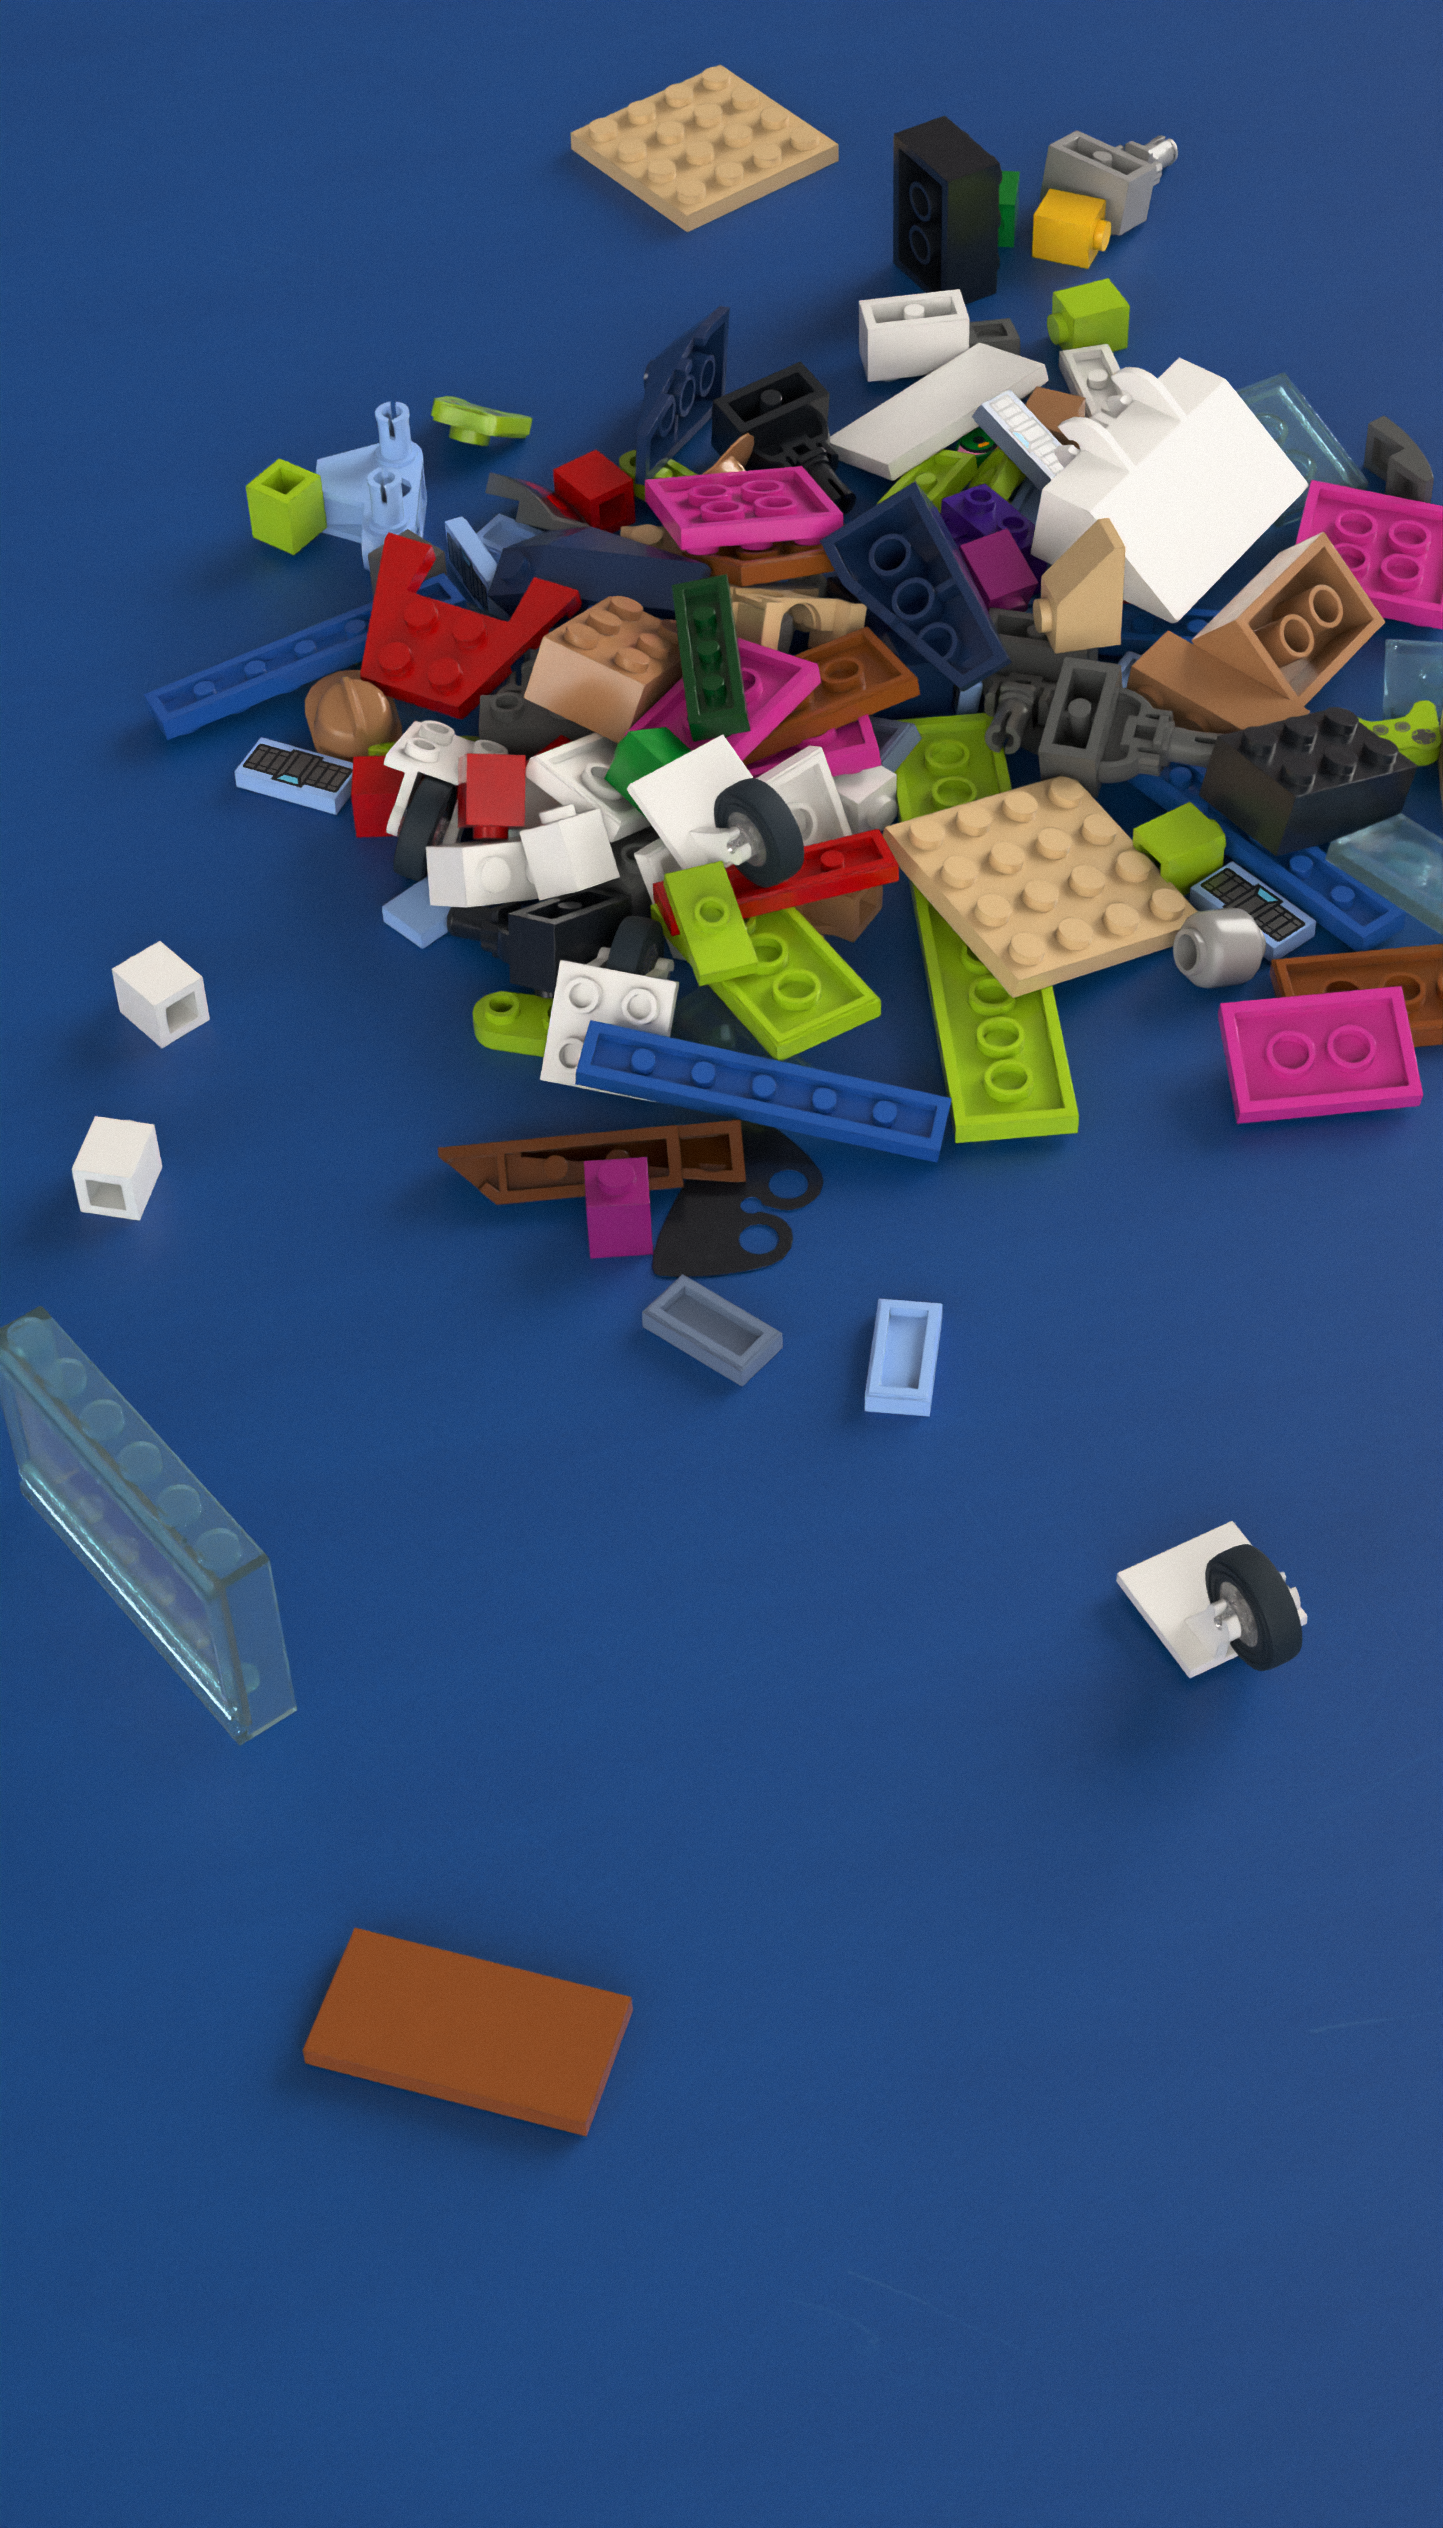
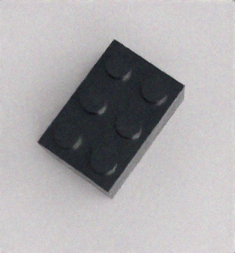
M945 115L894 133L893 263L925 293L960 289L964 304L966 305L997 293V270L1000 267L998 228L1001 225L999 185L1002 182V170L1000 163L994 156L986 152L965 131H962Z
M1330 707L1327 710L1298 717H1289L1286 720L1257 727H1247L1244 730L1217 736L1199 796L1272 854L1279 856L1397 824L1418 765L1400 753L1398 747L1393 742L1379 737L1360 723L1358 717L1353 712L1340 707Z

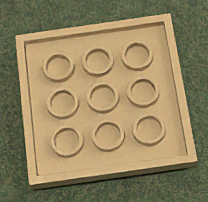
M722 65L707 68L703 73L681 83L672 84L665 90L641 101L632 102L628 107L604 118L595 119L590 124L570 133L571 149L686 232H690L839 161V144Z
M1057 776L886 826L883 831V837L901 870L1012 998L1172 947L1175 936L1180 931L1187 917L1198 912L1171 882L1167 883L1160 876V870L1146 854L1138 852L1133 847V840L1080 782L1065 776Z

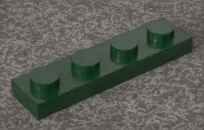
M727 574L671 585L688 722L693 742L711 738L715 739L722 734L726 738L732 734L751 731L732 596Z

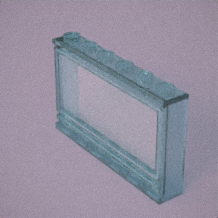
M42 1306L1 1327L0 1400L15 1460L21 1468L18 1470L20 1477L23 1479V1481L19 1482L21 1493L239 1746L297 1711L269 1557Z

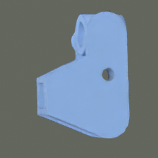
M391 402L383 403L376 408L375 418L378 425L380 443L317 459L316 474L321 476L327 528L322 532L362 543L363 565L365 570L369 571L368 554L384 544L388 532L399 535L408 529L422 538L424 534L427 490L424 476L423 452L416 443L411 441L409 408L401 402H396L397 417L392 420Z

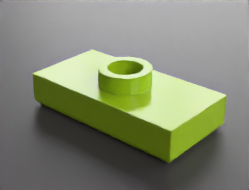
M723 861L664 874L663 886L698 986L757 973L758 959Z

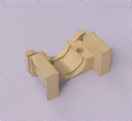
M729 585L737 638L777 650L781 621L785 613L793 616L792 623L797 630L810 632L808 647L810 648L864 628L867 607L863 603H852L840 598L818 597L819 588L813 586L750 585L741 587Z

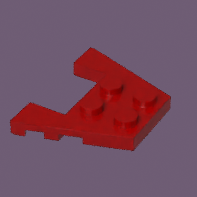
M388 532L384 541L360 672L362 681L372 683L383 691L385 696L463 720L480 704V695H489L512 674L510 666L529 648L537 650L541 645L543 636L549 633L548 630L564 615L570 619L582 605L578 590L534 577L508 622L416 594L436 560L432 545Z

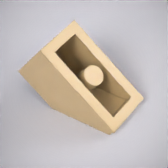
M1110 518L1098 519L1041 576V598L1035 599L1033 602L1034 624L1038 633H1045L1055 654L1121 645L1126 546Z

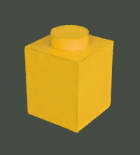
M1050 188L1033 215L1032 257L1088 269L1098 251H1105L1109 243L1111 222L1105 221L1106 200Z

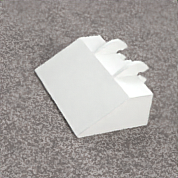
M1180 357L1158 379L1151 373L1134 367H1125L1114 372L1110 378L1121 390L1128 391L1133 398L1132 400L1126 395L1110 396L1105 401L1116 419L1097 411L1089 419L1086 417H1072L1057 426L1068 440L1077 442L1080 449H1077L1074 445H1061L1053 450L1064 469L1042 489L1031 548V555L1053 565L1098 519L1110 518L1126 546L1123 600L1170 623L1178 622L1309 486L1225 378Z

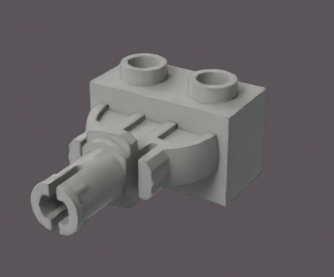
M1076 130L1048 146L1040 200L1044 199L1050 188L1106 200L1105 221L1111 222V235L1120 236L1147 220L1152 189L1160 182L1162 169L1176 161L1178 157L1177 145L1172 139L1165 140L1166 136L1160 135L1144 145L1130 141L1125 144L1124 149L1122 145L1113 147Z

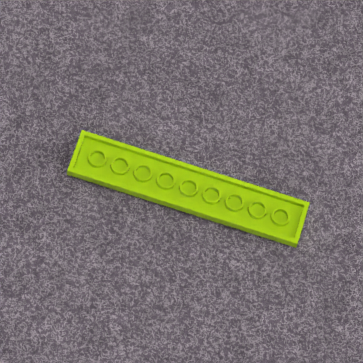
M986 713L896 720L915 724L922 737L894 772L897 774L896 802L898 805L897 815L899 823L1012 790L1003 746L1000 753L989 749L985 742L986 730L991 725L994 717H990ZM909 879L947 1097L952 1098L950 1116L955 1143L1078 1133L1079 1113L1053 987L1049 986L1012 998Z

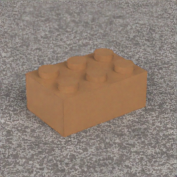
M1322 532L1279 552L1191 641L1200 649L1304 707L1374 635L1385 621L1325 532Z
M609 596L543 636L523 698L619 743L625 737L624 734L683 677L676 620H660L644 612L643 606L628 597Z

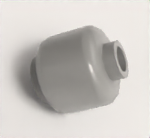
M1231 907L1198 911L1187 917L1180 931L1176 934L1173 944V955L1179 971L1186 975L1197 987L1203 988L1240 985L1251 980L1258 971L1266 951L1265 936L1254 918L1243 909Z

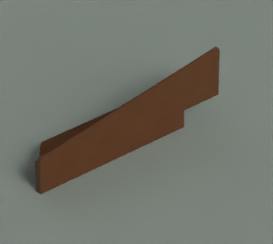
M741 1120L438 1147V1157L453 1167L496 1205L586 1197L584 1161L647 1157L649 1191L683 1188V1179L746 1182Z

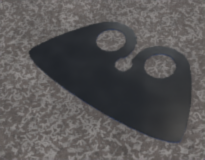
M741 1120L746 1182L687 1179L660 1232L653 1255L652 1268L654 1274L661 1277H680L682 1274L687 1277L716 1276L752 1271L771 1266L783 1260L793 1243L792 1230L789 1225L781 1218L765 1212L746 1213L742 1211L741 1203L745 1199L756 1198L764 1206L776 1210L792 1211L804 1208L812 1203L821 1193L824 1183L821 1171L805 1152L775 1127ZM788 1170L801 1173L808 1181V1188L803 1195L797 1198H779L770 1191L768 1186L770 1179L775 1174ZM765 1225L773 1228L778 1233L779 1242L775 1249L768 1253L753 1254L745 1251L740 1246V1234L750 1226Z

